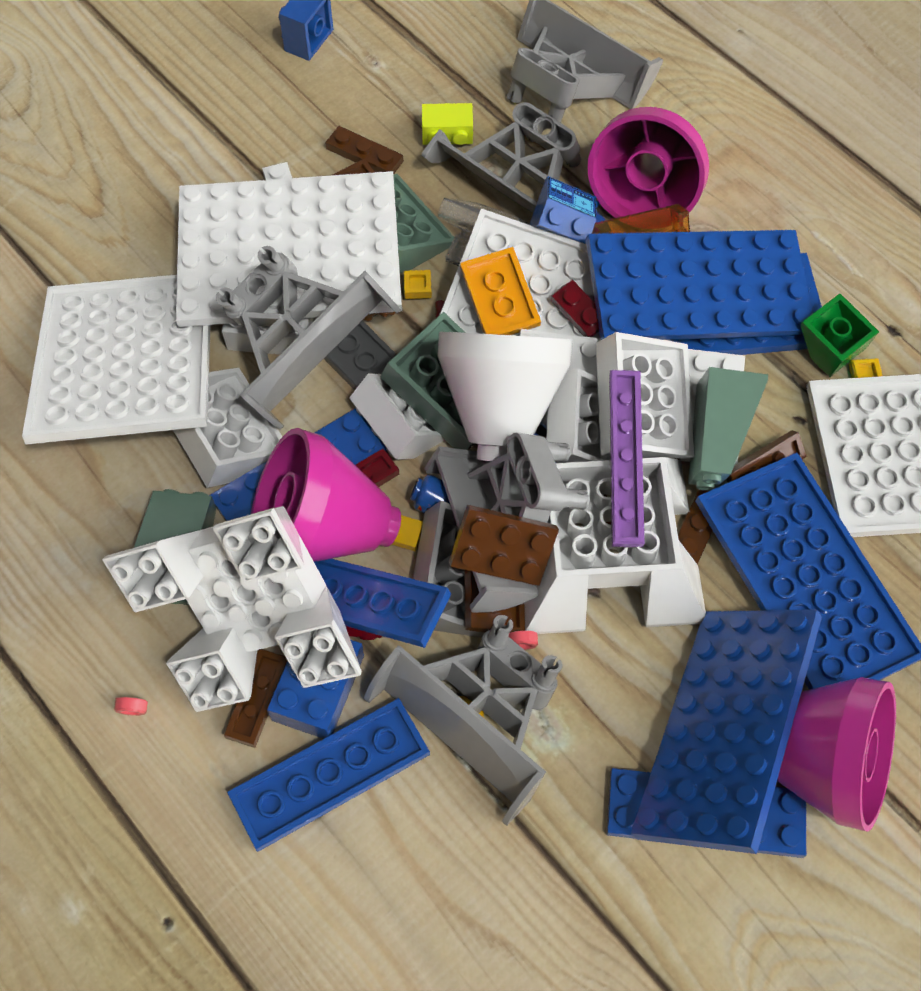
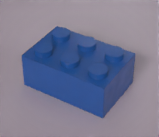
M351 640L359 665H361L364 658L362 643ZM287 662L268 706L269 716L273 722L325 739L334 733L356 677L303 688L291 665Z

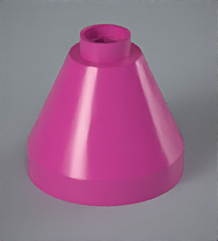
M639 107L617 115L598 135L592 145L588 158V178L598 202L616 219L640 228L665 227L684 218L699 201L709 176L707 149L696 129L682 116L657 107Z
M300 428L288 431L273 449L261 474L251 514L284 506L313 562L371 552L379 545L388 547L396 539L401 525L400 509L391 506L389 497L327 438Z
M860 677L801 692L777 781L840 826L868 832L873 828L880 813L889 780L895 741L896 697L892 683Z

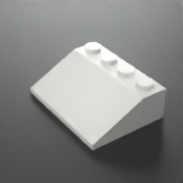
M615 332L596 342L601 456L610 457V370H633L641 372L643 458L694 457L688 344Z
M240 368L209 372L207 427L173 430L207 488L231 483L266 462L282 438L277 427L265 419L240 395L250 385Z

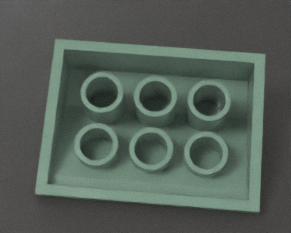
M393 174L400 273H403L456 245L458 240L398 174Z
M443 312L387 363L380 378L429 425L440 433L451 446L456 449L469 450L475 443L468 441L438 358L439 332H466Z

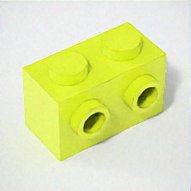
M472 103L422 104L423 145H428L439 129L445 133L451 144H473Z

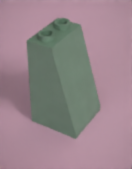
M709 367L696 387L693 422L694 457L690 458L688 484L696 485L697 489L709 491L713 490L714 487L717 488L731 475L768 382L769 374Z
M165 489L164 491L153 490L134 548L213 527L217 508L212 496L203 492L187 494L173 489ZM186 599L172 603L189 605Z

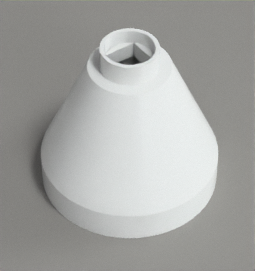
M439 332L438 358L468 441L478 444L477 459L493 461L507 454L508 439L513 433L535 434L571 365L572 340Z

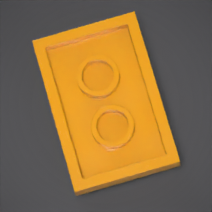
M513 247L460 263L462 275L484 334L512 335L519 333L521 329L528 330L541 325L539 314Z

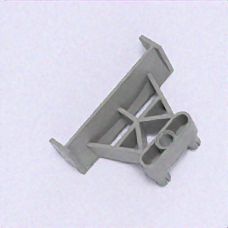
M529 0L517 40L533 50L528 48L518 49L511 70L513 80L507 93V99H511L514 103L522 102L527 86L552 103L548 115L560 123L565 109L571 106L573 99L613 98L626 107L634 109L651 87L661 68L663 59L660 57L652 61L646 59L549 0Z
M522 102L514 108L512 115L514 123L466 153L455 148L440 129L422 152V156L431 163H440L450 157L455 158L479 178L532 213H534L537 202L515 188L524 172L544 185L547 176L559 180L564 160L567 165L569 164V167H577L581 162L579 154L580 145L575 133L527 102ZM545 129H551L548 134L542 135ZM524 135L531 142H536L547 150L525 157ZM514 141L515 154L505 148ZM496 153L513 165L502 179L479 163ZM550 166L548 175L538 170Z
M264 246L262 249L266 252L265 254L260 250L258 251V259L261 264L233 291L226 287L221 288L220 290L224 295L222 296L217 292L216 301L219 305L223 306V311L238 325L246 327L261 373L240 395L265 419L281 430L284 425L273 415L271 410L382 300L396 314L401 309L366 271L345 291H341L298 276L297 268L286 255L276 252L271 246ZM265 285L264 290L260 294H256L258 288ZM297 287L307 290L297 300ZM283 294L284 314L263 313ZM324 297L333 299L334 301L305 330L298 324ZM258 326H270L262 335L260 334ZM294 328L300 335L270 364L267 354Z
M513 433L508 439L507 454L493 461L477 459V451L439 446L425 466L426 473L441 475L458 529H460L467 504L547 523L551 511H560L565 507L585 510L590 503V495H587L588 491L566 488L555 461L561 463L568 461L571 452L570 448H568L569 445L567 443L548 442L543 436ZM473 572L480 593L470 604V609L473 613L504 610L537 597L539 592L536 585Z
M498 615L493 620L491 629L482 636L478 649L422 665L398 645L375 674L365 693L364 700L370 703L383 690L389 693L395 700L399 698L403 706L513 802L502 820L507 826L530 802L546 773L544 769L521 750L532 709L540 710L547 707L557 688L558 682L556 677L562 669V662L559 659L554 666L553 664L557 657L548 655L544 657L541 664L508 637L513 629L512 620L510 619L507 625H505L508 617ZM490 675L506 688L491 690ZM441 681H449L472 702L468 705ZM516 709H522V712L519 713ZM481 711H484L497 724H499L504 730H506L511 736H513V743L508 738H506L501 732H499L494 726H492L486 719H484L479 713Z

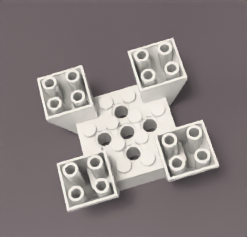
M668 457L643 458L644 547H612L611 525L606 523L611 522L610 460L556 463L566 488L588 491L587 495H590V503L585 510L565 507L560 511H551L547 523L557 525L559 532L540 586H537L539 595L524 603L525 631H534L537 634L585 631L588 589L640 586L646 627L700 624L706 616L699 568L678 540L675 515L687 514L689 512L681 460ZM580 523L583 524L585 527H579L575 524ZM609 549H615L619 553H612Z
M284 506L271 508L219 523L213 527L107 555L102 559L134 612L184 599L189 603L203 629L178 650L166 664L196 712L249 701L252 693L257 650L276 645L280 646L303 688L361 675L362 670L340 610Z

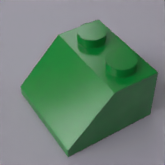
M840 293L801 323L810 358L829 377L833 376L863 352L879 333Z

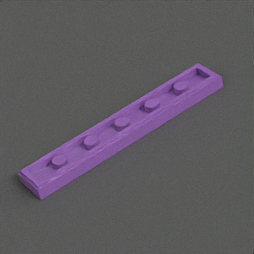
M610 370L612 547H644L641 372Z

